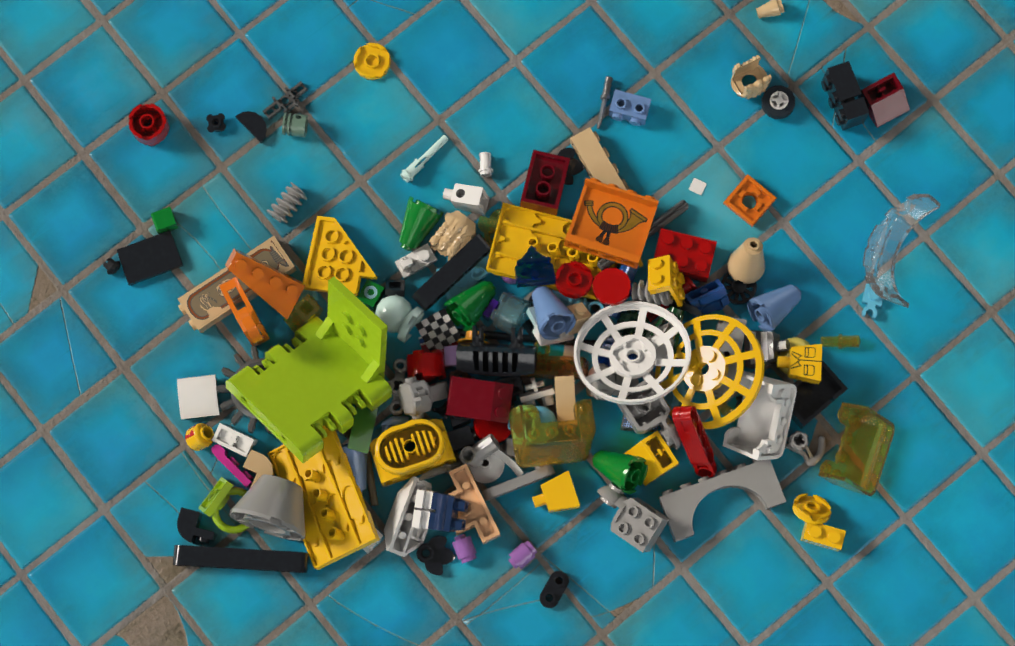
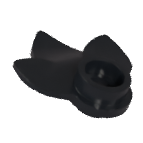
M564 148L558 153L559 156L570 158L564 184L572 185V175L582 172L584 165L574 158L575 149Z
M443 536L433 537L429 543L420 545L416 552L417 558L425 563L427 571L438 576L443 575L442 565L448 564L455 559L454 553L445 547L447 538ZM424 550L430 551V555L428 557L423 556Z

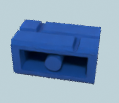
M719 279L685 294V302L697 307L704 315H708L713 311H720L730 304L726 289ZM691 314L693 318L699 317L697 315Z

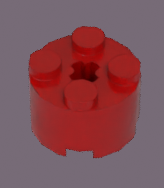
M152 103L140 104L129 114V129L140 143L155 146L166 138L170 125L160 107Z
M436 349L432 350L431 353H425L424 350H415L413 354L407 355V377L416 376L417 380H425V382H431L436 377H439V380L446 378L443 350Z

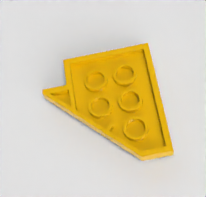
M317 216L302 282L305 285L303 290L328 293V280L335 277L355 296H358L361 278L377 280L376 274L336 218Z

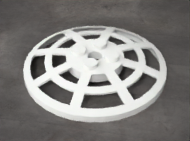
M626 301L619 305H609L599 310L583 324L574 344V363L582 382L597 396L618 404H645L666 396L682 382L691 361L690 338L681 321L665 308L642 301ZM639 310L637 321L613 325L608 317L622 311ZM647 312L663 317L673 327L664 334L656 326L645 323ZM601 320L607 330L599 336L594 346L583 343L589 330ZM626 328H636L635 335L622 337L618 331ZM644 329L653 332L659 338L651 343V341L642 336ZM678 332L685 346V359H674L670 339ZM611 335L615 342L610 350L600 348L603 342ZM665 344L668 359L656 358L655 349ZM581 350L592 354V365L596 372L595 374L585 377L580 363ZM636 354L638 357L630 360L628 355ZM598 356L609 358L611 366L601 371L598 364ZM654 366H665L664 371L657 379L651 376L650 372ZM672 367H683L678 379L671 386L664 390L659 385L667 377ZM617 373L619 376L624 377L622 386L613 383L606 377ZM643 377L648 383L640 387H630L632 379ZM601 380L609 387L620 391L618 398L600 392L591 383ZM652 388L657 393L642 399H626L628 392H642Z

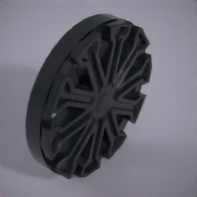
M726 273L721 283L724 285L726 282L731 285L724 286L726 290H732L727 294L729 301L733 304L749 302L756 293L757 283L743 284V282L734 279L731 281L728 279L729 273ZM735 293V298L733 300L730 297ZM739 294H740V296H741V298H742V301H739V300H738Z

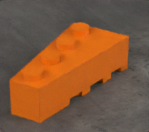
M234 248L225 264L227 269L288 320L305 285L301 281Z

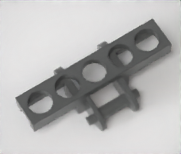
M301 81L290 90L285 87L284 89L287 93L279 100H276L274 96L272 97L274 102L263 110V113L269 120L283 109V112H287L289 115V111L295 106L299 107V102L295 100L308 91ZM303 87V89L298 93L297 88ZM284 98L289 99V102L287 104L282 103V100ZM268 110H274L270 115L267 114Z

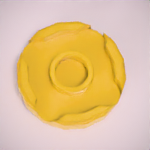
M367 43L357 49L353 63L356 72L361 77L367 80H376L387 74L390 69L391 58L384 46L378 43Z
M807 493L798 495L794 499L792 506L794 514L799 519L810 524L826 523L830 519L832 512L830 504L822 497L814 494L813 497L808 496Z

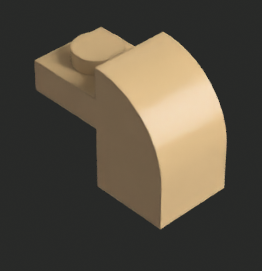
M251 449L243 468L256 474L251 485L252 487L263 474L275 476V470L271 461L266 456Z

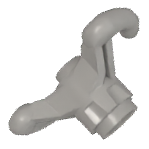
M796 431L790 437H787L785 448L802 455L808 466H816L823 457L826 447L824 436L818 438V450L814 456H812L808 448L809 442L806 433Z

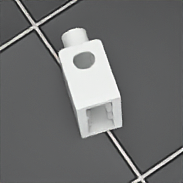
M456 183L454 189L445 188L443 192V199L450 200L456 209L485 216L490 197L483 187Z

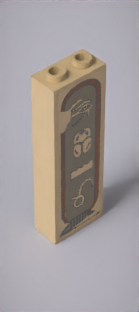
M272 236L247 253V255L287 275L297 271L275 236ZM227 267L178 298L180 302L178 307L183 315L188 314L191 319L188 322L194 331L198 329L200 333H203L233 313L219 285L236 277ZM237 277L249 301L259 296ZM236 287L228 291L237 309L245 305Z

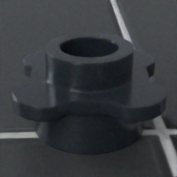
M219 113L214 116L209 114L206 117L209 125L207 130L209 132H219L226 129L224 114Z

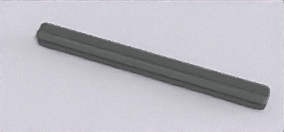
M681 200L652 222L647 239L688 210V203L685 200ZM602 258L597 262V266L602 271L609 268L615 262Z

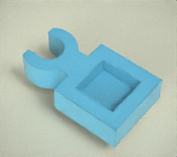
M866 283L861 303L867 305L862 310V317H865L866 311H871L872 319H875L877 316L875 306L881 307L885 292L884 287Z

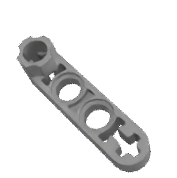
M549 455L533 461L534 471L482 491L484 500H492L556 474Z

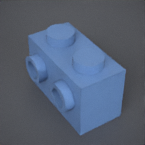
M615 89L608 116H612L611 118L617 121H630V124L635 126L645 125L651 99Z

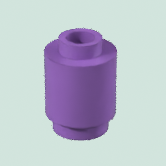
M464 533L454 537L455 541L452 544L458 560H461L463 564L476 559L475 553L477 552L471 536L466 537Z
M529 541L522 542L509 554L510 559L508 561L515 569L518 567L522 569L535 558L534 555L537 551Z

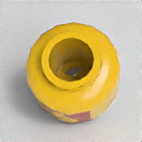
M199 423L186 431L185 440L191 449L200 451L213 443L211 440L214 432L207 424Z

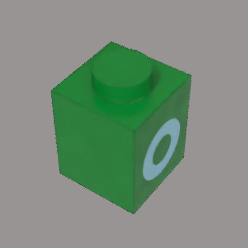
M367 279L357 298L369 309L375 311L385 293V288Z

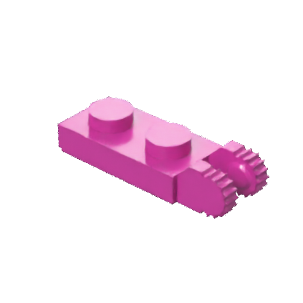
M214 444L211 447L212 454L247 489H250L252 485L250 480L253 477L246 470L242 472L237 467L239 463L232 456L228 458V452L222 446Z

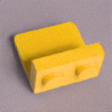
M670 255L649 259V293L652 295L670 291L678 307L683 306L685 292L682 284H685L683 273L679 272L677 262H673Z

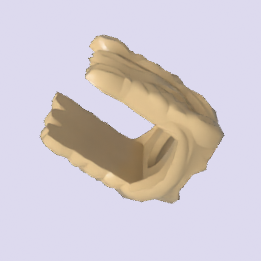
M759 55L753 56L752 59L742 64L737 63L732 69L731 86L737 96L741 98H756L766 91L771 82V74L767 75L765 70L758 65L761 59ZM752 75L756 78L753 84L743 86L742 79L744 76Z
M458 210L444 215L445 222L429 240L431 243L430 248L434 251L437 250L444 257L448 256L447 261L477 235L476 223Z

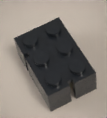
M847 61L827 68L821 85L824 92L827 91L828 103L831 109L834 108L837 125L841 126L843 131L863 124L870 112L864 97L856 100L854 98L861 95L862 92L850 62Z
M823 360L821 382L819 384L797 380L794 383L797 393L791 418L802 429L848 389Z

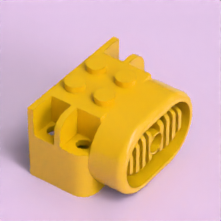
M413 419L406 423L389 427L370 443L372 458L383 487L410 479L413 476L422 475L446 463L453 464L456 462L442 419ZM414 443L416 447L412 452L405 450L406 444Z

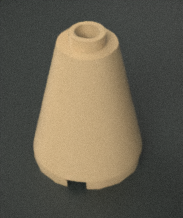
M753 237L746 239L729 256L727 270L734 280H739L743 284H751L762 277L765 271L763 244L759 239Z

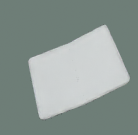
M694 178L689 190L702 195L707 183Z

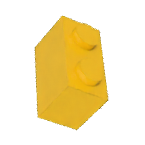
M805 522L800 541L838 552L842 549L846 531L824 524Z

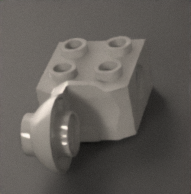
M644 380L634 387H640L648 383ZM652 388L642 392H628L626 399H642L657 393ZM663 397L645 404L625 405L617 403L636 434H645L659 425L661 428L659 433L668 446L672 445L678 450L682 441L674 422L672 423L668 417L671 409Z
M612 482L599 488L597 492L601 496L600 499L613 508H619L611 522V531L642 553L650 552L669 518L638 497L627 498L624 496V492Z

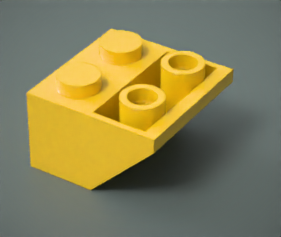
M658 430L624 453L640 456L646 460L644 463L648 465V470L643 482L644 486H647L679 464Z

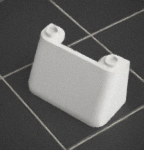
M743 371L740 385L750 390L755 374ZM764 376L756 399L750 408L738 418L737 427H732L725 432L723 446L757 461L780 458L786 445L797 393L796 386L789 382Z

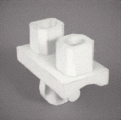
M534 377L530 378L531 384L524 385L525 390L528 392L519 395L521 403L524 406L533 407L536 406L534 399L542 398L544 406L553 405V394L555 392L552 385L542 387L544 386L543 381L536 382Z

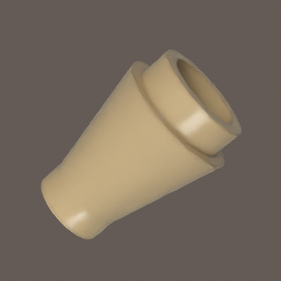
M770 0L756 8L759 19L781 16V13L785 12L781 0Z

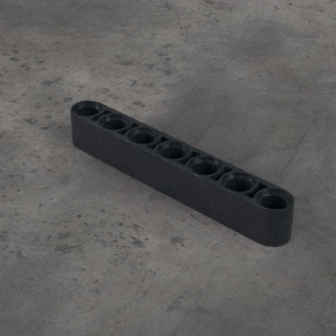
M174 545L173 565L307 573L309 553Z

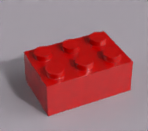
M661 228L654 258L670 255L673 262H677L679 272L683 273L684 277L688 276L690 279L707 283L717 241Z

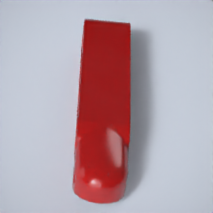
M675 406L672 411V419L695 473L700 477H715L717 465L714 460L713 449L696 407Z

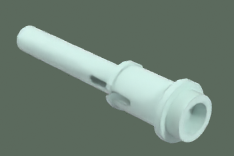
M443 135L419 159H415L405 170L402 169L400 176L407 183L413 181V177L424 168V164L449 140L447 136ZM423 158H425V160H424L420 165H418V166L415 168V166H416Z

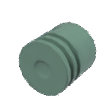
M284 113L282 134L286 135L287 133L288 136L292 134V136L306 137L308 115H293L292 113L288 115V113Z

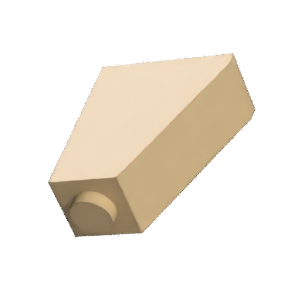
M574 375L554 377L557 425L562 431H572L573 427H577Z

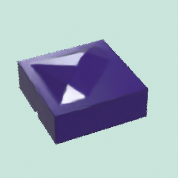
M492 299L483 313V318L487 321L498 313L499 302Z

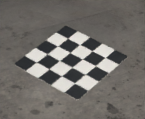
M445 308L415 325L430 352L436 349H443L444 346H448L461 339Z

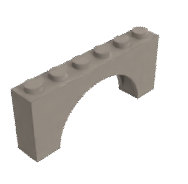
M754 459L752 460L753 464L746 466L745 463L735 466L733 471L728 472L725 469L717 472V476L711 479L709 476L698 479L699 483L691 485V482L681 485L680 490L673 492L672 489L662 492L659 502L664 515L669 518L667 524L674 542L694 536L692 526L694 511L704 497L716 490L724 488L746 490L762 502L765 510L784 504L786 499L771 460L757 461Z

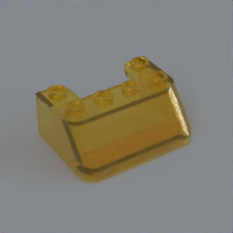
M591 399L577 401L573 408L575 420L541 423L539 411L534 405H519L510 410L509 420L516 463L522 468L585 461L589 457L596 432Z
M842 402L837 416L839 422L846 426L841 437L839 450L836 453L835 462L825 460L821 464L818 476L842 488L872 496L876 492L894 436V424L869 407Z

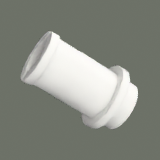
M481 152L479 154L480 169L478 172L481 177H490L493 173L491 153Z

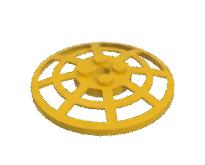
M711 314L696 317L683 324L685 329L693 325L694 333L689 335L690 341L695 340L696 349L691 351L690 365L683 378L689 386L685 397L679 393L677 388L672 391L674 396L682 403L681 406H695L697 410L710 409L713 421L702 422L704 429L719 428L732 423L750 408L760 391L765 366L760 343L747 326L729 316ZM717 319L729 322L723 332L718 330L701 331V321ZM736 327L741 329L752 344V351L742 353L738 344L729 336ZM712 335L717 336L718 339L713 346H703L702 336ZM683 341L678 345L674 359H685L686 354L681 352L684 347ZM725 341L730 344L735 355L725 357L719 351ZM755 358V376L749 390L740 385L744 371V360ZM737 362V372L733 381L727 377L728 365ZM709 365V371L706 374H702L703 366ZM656 366L655 379L660 376L661 366ZM674 367L671 368L668 379L659 383L663 389L671 386L681 374L673 375ZM722 384L730 387L723 396L715 400L713 391L720 388ZM697 391L706 394L708 403H694L691 401ZM735 391L746 396L735 410L721 418L718 406L726 402Z

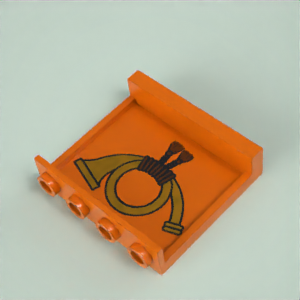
M586 178L564 241V246L637 269L659 201L649 195H639L634 190L620 189L615 184L607 185L601 183L596 178Z

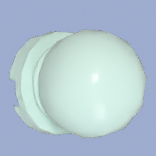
M392 295L383 298L378 303L375 315L388 326V332H398L397 338L405 343L412 336L409 332L413 326L421 322L424 310L418 306L412 309L411 304L404 297Z

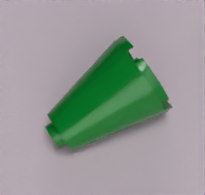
M411 196L408 199L399 242L402 243L400 247L411 251L412 248L417 249L444 214L442 211L437 214L436 208L422 201L416 200V202H413L414 198Z
M481 281L447 300L444 306H447L445 310L456 326L461 324L465 327L464 331L472 330V325L477 324L485 309L496 295V288L490 281Z
M600 450L592 458L593 466L627 494L635 493L637 491L635 488L637 485L641 486L647 475L648 465H645L644 461L646 460L640 456Z

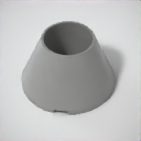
M263 474L229 513L230 517L252 529L257 527L264 530V533L275 537L301 541L306 536L303 488L292 481L278 476Z

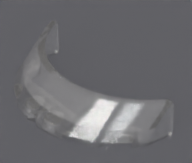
M913 194L908 196V200L896 208H891L885 214L886 218L881 224L876 225L873 229L864 252L863 266L866 270L865 278L872 290L880 298L907 308L909 303L901 297L895 284V262L903 241L913 227L925 216L940 208L941 204L930 194Z

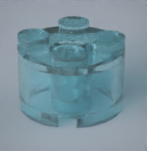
M503 292L499 299L500 305L498 309L493 310L490 319L493 320L494 328L511 335L512 326H515L516 332H519L520 326L522 327V324L526 321L528 317L526 308L531 307V302L510 292Z

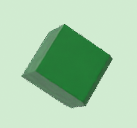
M171 207L151 213L158 234L179 228Z

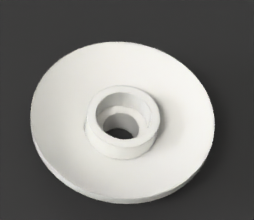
M491 454L484 459L488 460V466L481 465L478 468H473L467 465L475 481L491 483L501 476L505 463Z

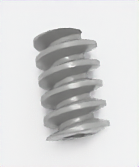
M290 182L292 187L286 186L285 188L287 193L281 192L283 199L276 198L278 205L271 204L273 211L266 210L279 223L281 221L288 223L286 216L293 217L290 211H298L295 205L302 206L301 198L307 200L305 193L292 182Z
M640 280L638 285L636 282L633 283V301L648 302L656 305L663 304L665 306L672 304L674 298L670 291L651 295L648 291V281L646 286L644 280Z

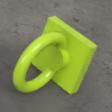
M221 477L198 509L207 516H212L215 525L222 531L231 534L241 533L250 527L243 524L231 526L224 523L220 518L219 510L228 502L230 495L243 497L247 490L233 487V484Z

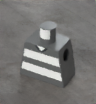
M751 330L760 343L765 366L777 363V357L780 356V352L789 351V340H780L779 334ZM744 334L745 352L752 351V344ZM755 358L745 360V367L755 369Z

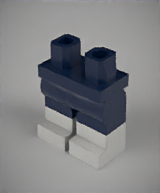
M417 489L414 507L435 511L414 509L412 527L446 532L465 530L466 520L458 519L457 517L458 511L467 512L469 502L460 499V496Z

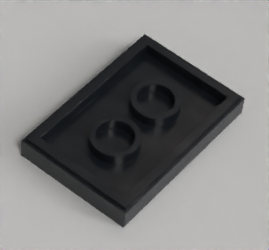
M170 230L117 249L129 286L183 266Z

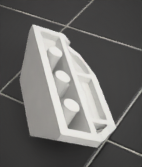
M413 476L397 493L384 528L387 551L405 557L424 543L428 529L412 527L414 509L435 511L414 507L417 489L432 491L431 483L424 480L419 481V478Z

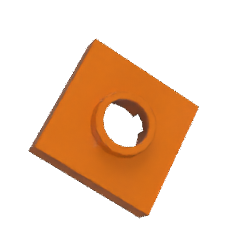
M747 174L723 204L753 227L775 202L777 197ZM746 196L754 197L756 199L755 207L748 209L742 203L743 198Z

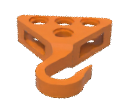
M237 277L219 285L250 344L258 346L269 340L268 333ZM235 287L246 307L239 310L228 293L229 290Z

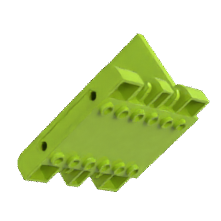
M332 277L328 280V312L324 322L320 318L314 317L295 331V337L291 339L292 344L296 347L295 349L288 344L283 346L275 345L265 352V359L261 361L266 368L265 371L258 365L252 368L246 366L226 380V388L302 463H305L323 449V438L328 436L322 428L324 425L332 432L338 429L343 434L354 425L353 416L357 414V411L352 406L353 403L360 409H364L367 406L371 411H374L392 397V389L384 379L388 326L338 279Z

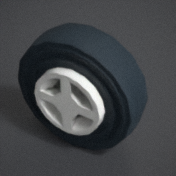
M775 85L764 92L761 105L767 116L773 119H783L793 112L795 97L789 88Z

